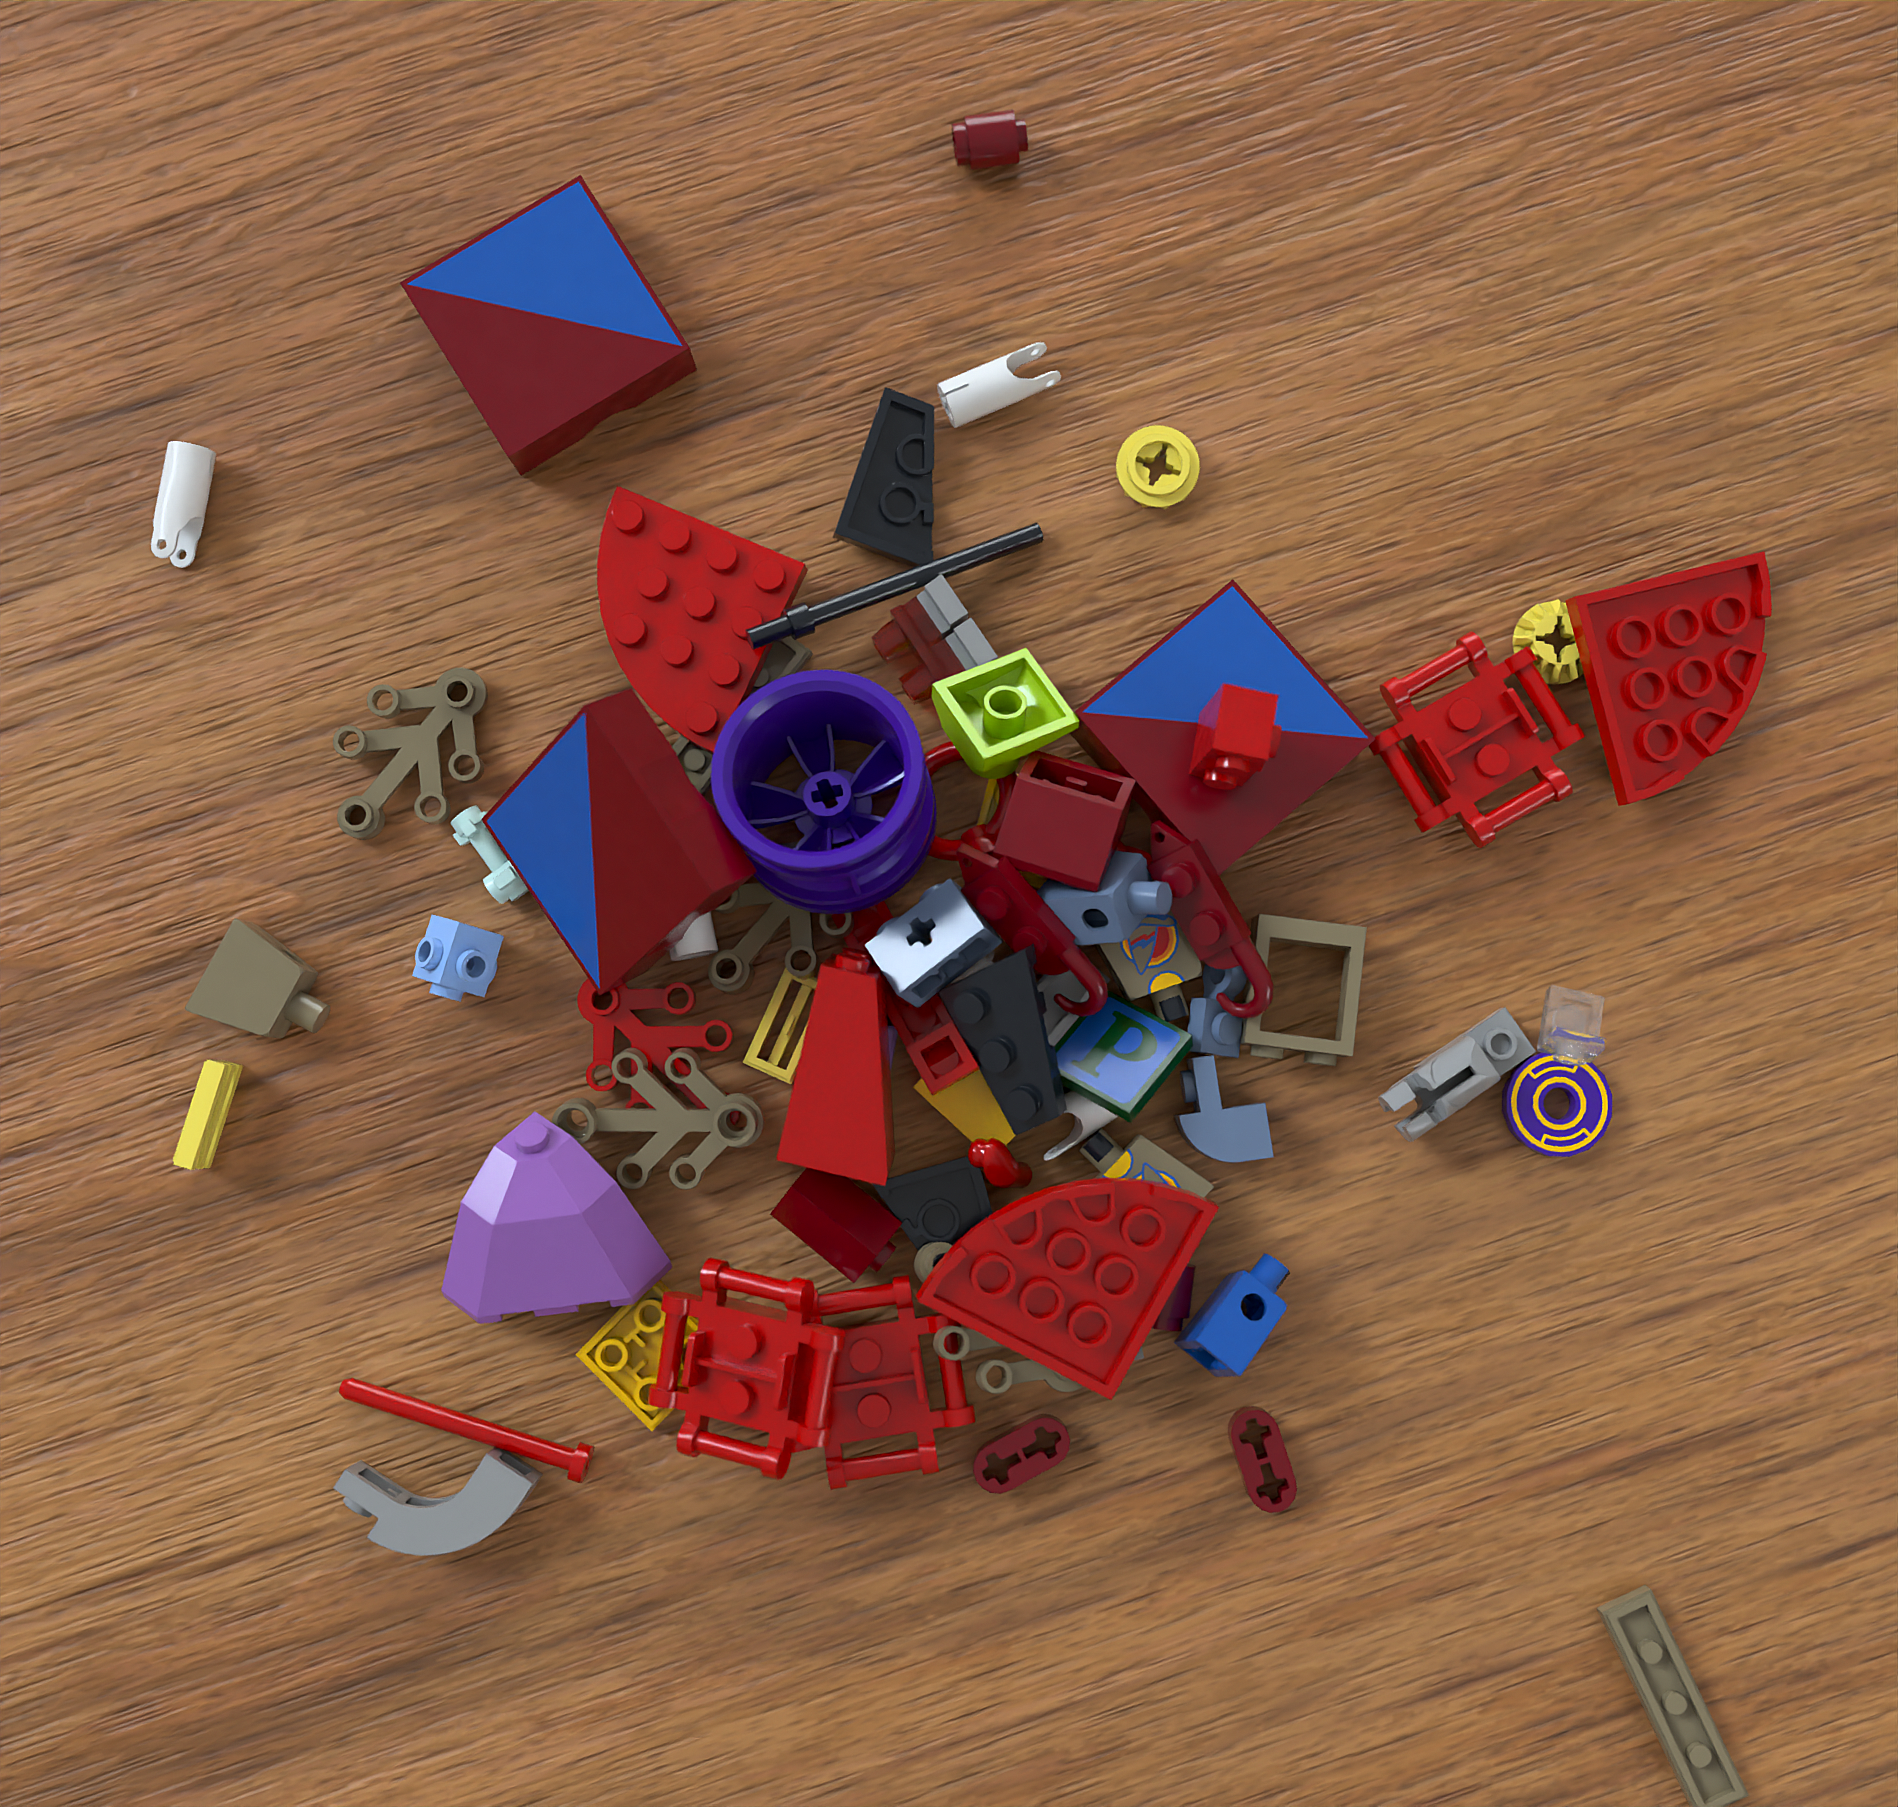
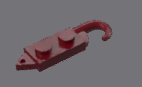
M1160 820L1155 821L1151 824L1152 863L1146 866L1154 882H1167L1172 892L1170 910L1199 961L1203 960L1208 966L1216 969H1231L1241 966L1254 989V997L1249 1003L1238 1004L1230 1000L1223 992L1216 995L1217 1002L1223 1010L1234 1017L1247 1019L1259 1016L1268 1009L1273 1000L1274 984L1269 970L1249 937L1252 934L1198 838L1190 841ZM1160 833L1164 835L1165 839L1160 836Z
M962 843L956 854L965 883L960 890L1014 953L1034 944L1037 963L1033 967L1036 971L1046 975H1060L1070 971L1088 991L1089 998L1084 1002H1075L1060 993L1055 994L1054 1002L1061 1009L1072 1015L1082 1017L1095 1015L1105 1006L1108 998L1107 984L1100 971L1073 942L1076 937L1006 856L998 860Z

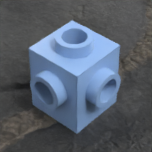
M431 915L425 937L420 941L416 949V965L412 976L432 982L429 993L459 1002H461L464 992L485 997L488 985L493 980L497 971V957L504 936L458 921Z

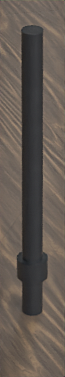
M1033 523L807 607L803 602L784 609L783 616L746 629L748 642L754 650L789 636L796 640L815 633L816 626L924 587L941 574L944 578H948L1040 544L1044 541L1042 530L1038 523Z

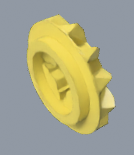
M1161 425L1144 427L1130 435L1121 446L1116 462V478L1119 479L1125 496L1133 498L1143 508L1151 506L1161 507L1165 510L1179 501H1184L1196 485L1200 471L1199 456L1193 443L1180 431ZM1162 449L1166 451L1164 456L1166 460L1165 468L1172 471L1171 475L1162 474L1159 481H1155L1154 486L1149 485L1151 480L1149 478L1150 470L1144 467L1143 463H1153L1156 456L1159 457Z
M1557 599L1551 602L1536 604L1529 609L1518 621L1513 634L1514 654L1530 646L1537 657V660L1533 663L1548 684L1567 683L1577 679L1584 673L1576 641L1572 645H1567L1561 649L1558 658L1557 654L1554 653L1553 645L1545 644L1544 641H1536L1552 634L1555 625L1560 629L1561 637L1575 641L1566 603H1562Z

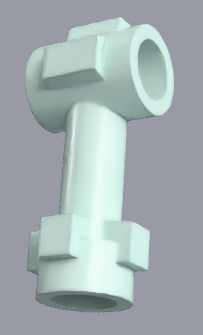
M477 805L464 810L450 823L456 831L453 834L454 838L460 846H465L471 842L492 871L483 879L484 885L490 894L501 904H504L509 899L516 901L529 890L481 819L487 812H481Z

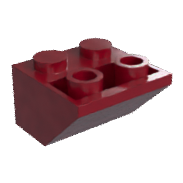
M1038 750L1031 752L1016 779L992 857L999 860L1006 856L1019 871L1031 872L1063 882L1071 887L1083 888L1097 893L1125 831L1136 780Z

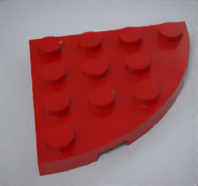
M617 486L605 516L597 559V591L601 617L608 641L619 666L632 687L651 710L676 733L713 755L724 725L741 703L749 697L774 644L773 642L753 650L748 642L745 630L783 616V610L791 607L808 569L805 563Z
M1765 551L1582 594L1565 600L1618 806L1631 804L1654 796L1685 779L1684 776L1696 768L1706 757L1713 756L1733 733L1748 709L1759 684L1767 653L1762 652L1765 636V618L1771 617L1772 613L1770 576Z
M1135 1178L1087 1179L1048 1187L1010 1203L970 1229L947 1251L932 1269L917 1292L916 1298L918 1302L1112 1400L1218 1211L1219 1206L1215 1202L1189 1190L1161 1182Z

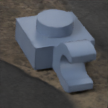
M1205 964L1203 970V998L1191 997L1187 1032L1192 1035L1193 1047L1189 1050L1190 1052L1239 1058L1243 1018L1234 1017L1223 1010L1216 1000V995L1223 992L1230 1000L1234 1001L1235 997L1243 990L1247 980V976L1241 966L1231 969H1216Z

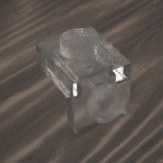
M1551 985L1545 993L1537 1051L1552 1054L1555 1061L1566 1065L1580 1066L1586 1064V1062L1591 1063L1605 1050L1606 1038L1599 1036L1605 997Z

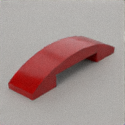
M885 901L863 910L851 912L854 916L855 925L852 932L844 937V940L849 948L869 952L865 944L877 936V931L885 922L894 918ZM844 913L831 916L838 929L844 926L846 922ZM885 977L887 1014L932 1096L980 1069L938 993L917 1008L898 996Z

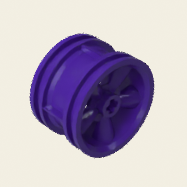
M811 670L798 672L779 678L754 692L741 703L724 725L714 749L711 765V785L714 800L727 828L757 870L753 874L754 877L776 898L793 907L809 912L822 914L850 913L866 909L888 899L901 890L919 871L928 856L935 837L937 826L936 798L915 724L902 704L886 689L867 678L844 671ZM834 740L857 741L875 747L859 766L855 774L847 770L835 769ZM792 754L795 755L808 776L800 784L796 793L765 784L775 768ZM902 784L899 796L886 818L871 815L873 807L871 795L879 794ZM836 799L838 805L826 809L824 803ZM794 820L798 830L805 836L794 849H789L766 839L755 829L767 828ZM852 838L856 840L852 844L832 850V844L844 843Z

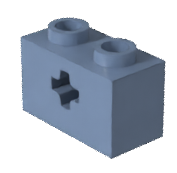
M951 878L942 884H937L927 889L921 895L919 903L901 917H895L885 922L877 931V936L865 944L896 994L917 1008L1003 942L992 926L960 891L962 887Z

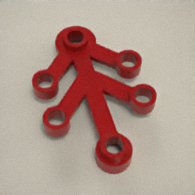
M589 979L579 989L577 996L579 1011L587 1021L593 1024V1062L586 1070V1081L596 1091L606 1092L613 1090L620 1082L613 1075L609 1084L601 1086L594 1077L596 1069L601 1065H606L612 1070L616 1027L631 1041V1048H636L645 1054L648 1061L647 1069L653 1074L654 1064L667 1078L665 1063L667 1058L673 1053L669 1048L705 1047L712 1052H723L733 1043V1029L728 1023L721 1020H711L704 1026H646L631 1011L665 1008L670 1013L676 1015L689 1013L696 1004V994L685 983L675 982L666 988L629 989L626 983L610 991L613 1001L611 1006L605 1010H600L595 1005V996L598 992ZM676 989H684L689 996L687 1005L681 1009L674 1008L670 1003V995ZM714 1026H721L725 1029L727 1038L721 1046L715 1047L709 1043L707 1035ZM631 1058V1074H636L638 1066L635 1060ZM679 1058L675 1059L674 1064L678 1072L681 1074L691 1073V1070ZM671 1081L697 1109H708L685 1083L678 1084ZM631 1086V1100L626 1104L625 1108H634L636 1104L641 1102L648 1105L649 1108H654ZM740 1111L730 1112V1120L735 1126L739 1122Z

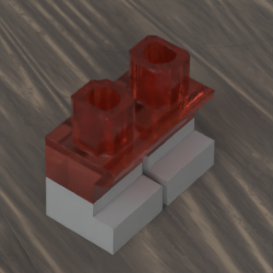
M942 574L925 585V590L906 604L899 605L890 610L891 621L871 637L873 646L886 664L891 663L909 650L918 661V666L898 678L902 689L913 705L932 698L933 683L998 659V656L973 619H968L967 610Z

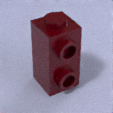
M806 1168L770 1213L772 1217L853 1283L856 1282L867 1267H870L877 1273L897 1248L889 1240L902 1224L901 1221L847 1177L812 1168Z

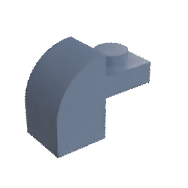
M1214 1055L1186 1059L1188 1070L1180 1071V1084L1184 1102H1193L1194 1112L1174 1115L1177 1129L1185 1142L1201 1155L1224 1162H1244L1274 1157L1266 1104L1253 1103L1222 1108Z

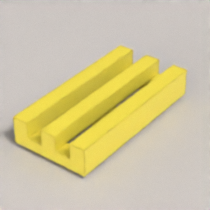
M785 968L745 1056L744 1064L793 1085L807 1024L787 1069L784 1070L778 1067L810 993L812 989H816L817 978L798 979ZM795 980L801 983L802 986L768 1061H764L759 1058V1055L791 984Z
M207 1059L204 1062L173 1157V1165L190 1170H195V1168H211L243 1065L226 1060Z

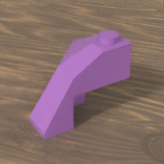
M534 1111L493 1147L462 1199L441 1291L447 1300L479 1324L502 1321L503 1314L533 1311L535 1317L576 1312L578 1311L579 1304L610 1301L611 1307L634 1304L672 1268V1265L616 1181L571 1135Z

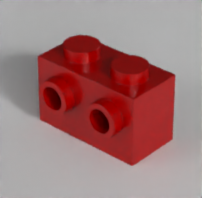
M1223 683L1199 714L1189 775L1204 778L1203 783L1209 787L1231 790L1235 789L1236 785L1242 786L1256 771L1261 772L1268 758H1275L1280 744L1282 729L1280 725L1274 724L1279 695Z

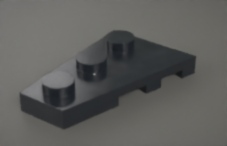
M887 387L884 388L833 538L911 567L933 561L932 524L934 523V503H932V471L934 469V405Z
M1034 944L984 967L938 992L1015 1136L1053 1120L1067 1110L1055 1047L1049 1044L1043 1016L1047 1012L1043 991L1038 992L1033 967L1037 963Z
M968 1156L890 1177L887 1179L885 1186L872 1183L894 1216L902 1222V1229L918 1251L924 1245L933 1242H944L953 1246L970 1229L993 1214L981 1169L973 1167L968 1160ZM939 1254L935 1257L933 1261V1268L942 1259V1257L944 1256L943 1254Z

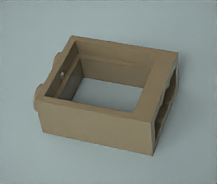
M1258 914L1251 920L1250 931L1252 934H1250V939L1266 967L1270 942L1345 951L1335 1040L1260 1031L1262 1015L1260 1014L1254 1018L1242 1019L1240 1045L1251 1046L1250 1056L1270 1059H1283L1284 1050L1304 1052V1063L1336 1066L1337 1057L1353 1056L1367 927ZM1248 978L1244 986L1242 1004L1249 1003L1254 997V989Z

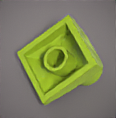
M1027 648L932 684V700L943 730L968 767L975 774L984 778L999 779L1012 774L1019 765L1020 757L1079 728V719Z

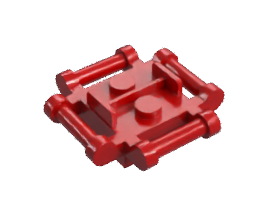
M1471 631L1457 639L1456 646L1400 680L1397 677H1392L1380 685L1382 697L1398 721V724L1375 736V740L1368 747L1374 756L1378 754L1381 756L1418 817L1414 821L1421 833L1455 814L1472 842L1478 848H1483L1496 839L1495 834L1549 801L1560 802L1573 793L1569 779L1555 765L1551 757L1586 735L1578 722L1572 725L1533 663L1537 660V657L1530 646L1523 648L1506 660L1493 666L1488 658L1484 643L1476 633ZM1468 666L1474 679L1420 711H1416L1411 703L1410 698L1461 667ZM1513 674L1519 680L1554 736L1544 743L1538 738L1536 733L1539 732V729L1516 691L1512 687L1508 689L1503 680ZM1403 740L1439 798L1441 804L1436 806L1398 743ZM1532 769L1539 780L1538 784L1484 816L1479 813L1474 802Z
M710 1257L705 1261L701 1269L700 1286L703 1290L702 1296L679 1291L663 1293L661 1311L666 1313L657 1379L656 1383L650 1385L648 1403L659 1408H676L686 1411L684 1423L679 1430L676 1440V1448L679 1454L690 1457H698L700 1454L709 1455L761 1469L763 1476L781 1480L789 1468L793 1439H796L802 1445L810 1447H827L830 1444L832 1427L827 1424L836 1356L837 1352L842 1351L844 1348L846 1333L838 1328L819 1324L820 1318L811 1317L815 1292L812 1280L793 1277L790 1281L731 1268L728 1261ZM731 1290L785 1303L787 1311L727 1297V1292ZM692 1316L699 1318L697 1331L690 1333L688 1337L682 1386H678L687 1318ZM709 1418L769 1432L768 1446L765 1447L708 1432Z
M909 1275L893 1277V1283L820 1295L817 1289L814 1292L811 1317L820 1318L819 1324L824 1325L823 1316L890 1305H896L898 1310L897 1318L835 1327L845 1331L846 1334L844 1348L842 1351L837 1352L827 1419V1424L832 1427L830 1444L824 1447L830 1490L846 1488L848 1481L921 1469L923 1475L938 1473L939 1463L933 1429L963 1426L976 1421L974 1405L967 1403L961 1359L948 1360L938 1355L946 1407L931 1409L919 1335L936 1334L939 1329L945 1326L961 1328V1323L941 1313L916 1316ZM953 1332L946 1335L944 1339V1348L950 1354L959 1348L957 1335ZM910 1432L917 1433V1448L844 1459L842 1443ZM793 1439L792 1453L818 1448L802 1445L796 1439Z

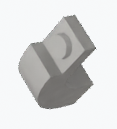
M494 1447L485 1455L466 1486L460 1492L447 1497L428 1498L413 1494L362 1460L346 1468L333 1489L345 1496L343 1499L344 1504L355 1513L364 1517L374 1515L379 1518L367 1536L369 1540L390 1550L405 1554L439 1555L464 1549L492 1534L523 1505L543 1474L512 1453Z

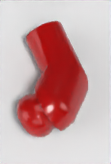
M978 1138L971 1143L968 1151V1160L973 1167L984 1168L986 1178L991 1184L999 1188H1024L1029 1185L1032 1179L1031 1168L1024 1162H1016L1002 1141L995 1138H990L989 1141Z

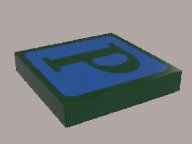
M1108 991L1105 1006L1095 1015L1080 1016L1054 1047L1063 1086L1131 1123L1193 1047V1040L1191 1034Z

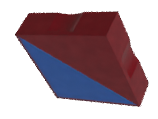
M581 175L400 282L520 476L583 439L595 426L608 417L638 406L697 370L690 347Z
M1233 579L1074 711V714L1079 719V728L1070 732L1071 736L1100 769L1136 780L1132 798L1141 806L1151 823L1160 820L1190 841L1198 838L1218 875L1223 873L1375 740V737ZM1223 683L1279 695L1274 724L1280 725L1282 729L1280 744L1275 758H1268L1261 772L1256 771L1242 786L1236 785V788L1231 790L1209 787L1203 783L1204 778L1189 775L1199 714ZM1160 833V836L1165 839L1164 835Z
M632 688L585 704L481 819L600 996L644 974L683 939L689 926L698 917L716 909L757 872L714 807L692 784L676 752Z

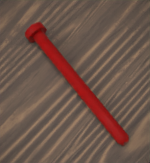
M344 1379L339 1388V1394L346 1400L568 1470L567 1479L580 1484L586 1477L593 1457L594 1446L580 1442L576 1449L358 1379Z

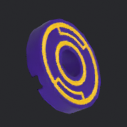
M1547 1050L1529 1056L1520 1062L1510 1078L1507 1079L1502 1090V1113L1512 1135L1526 1147L1532 1149V1151L1544 1156L1570 1157L1589 1150L1604 1136L1612 1118V1093L1605 1075L1591 1060L1572 1051ZM1554 1088L1563 1090L1569 1099V1109L1559 1119L1550 1117L1544 1108V1098Z

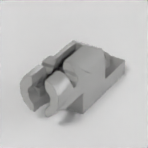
M1506 1007L1499 1008L1413 1067L1414 1071L1378 1096V1100L1384 1112L1389 1110L1395 1112L1414 1099L1418 1104L1417 1109L1394 1125L1407 1141L1412 1142L1499 1082L1501 1075L1536 1051Z

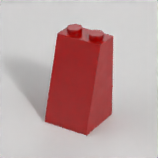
M843 947L841 953H832L820 967L776 1160L885 1186L895 1156L885 975L877 963H873V957L869 952Z

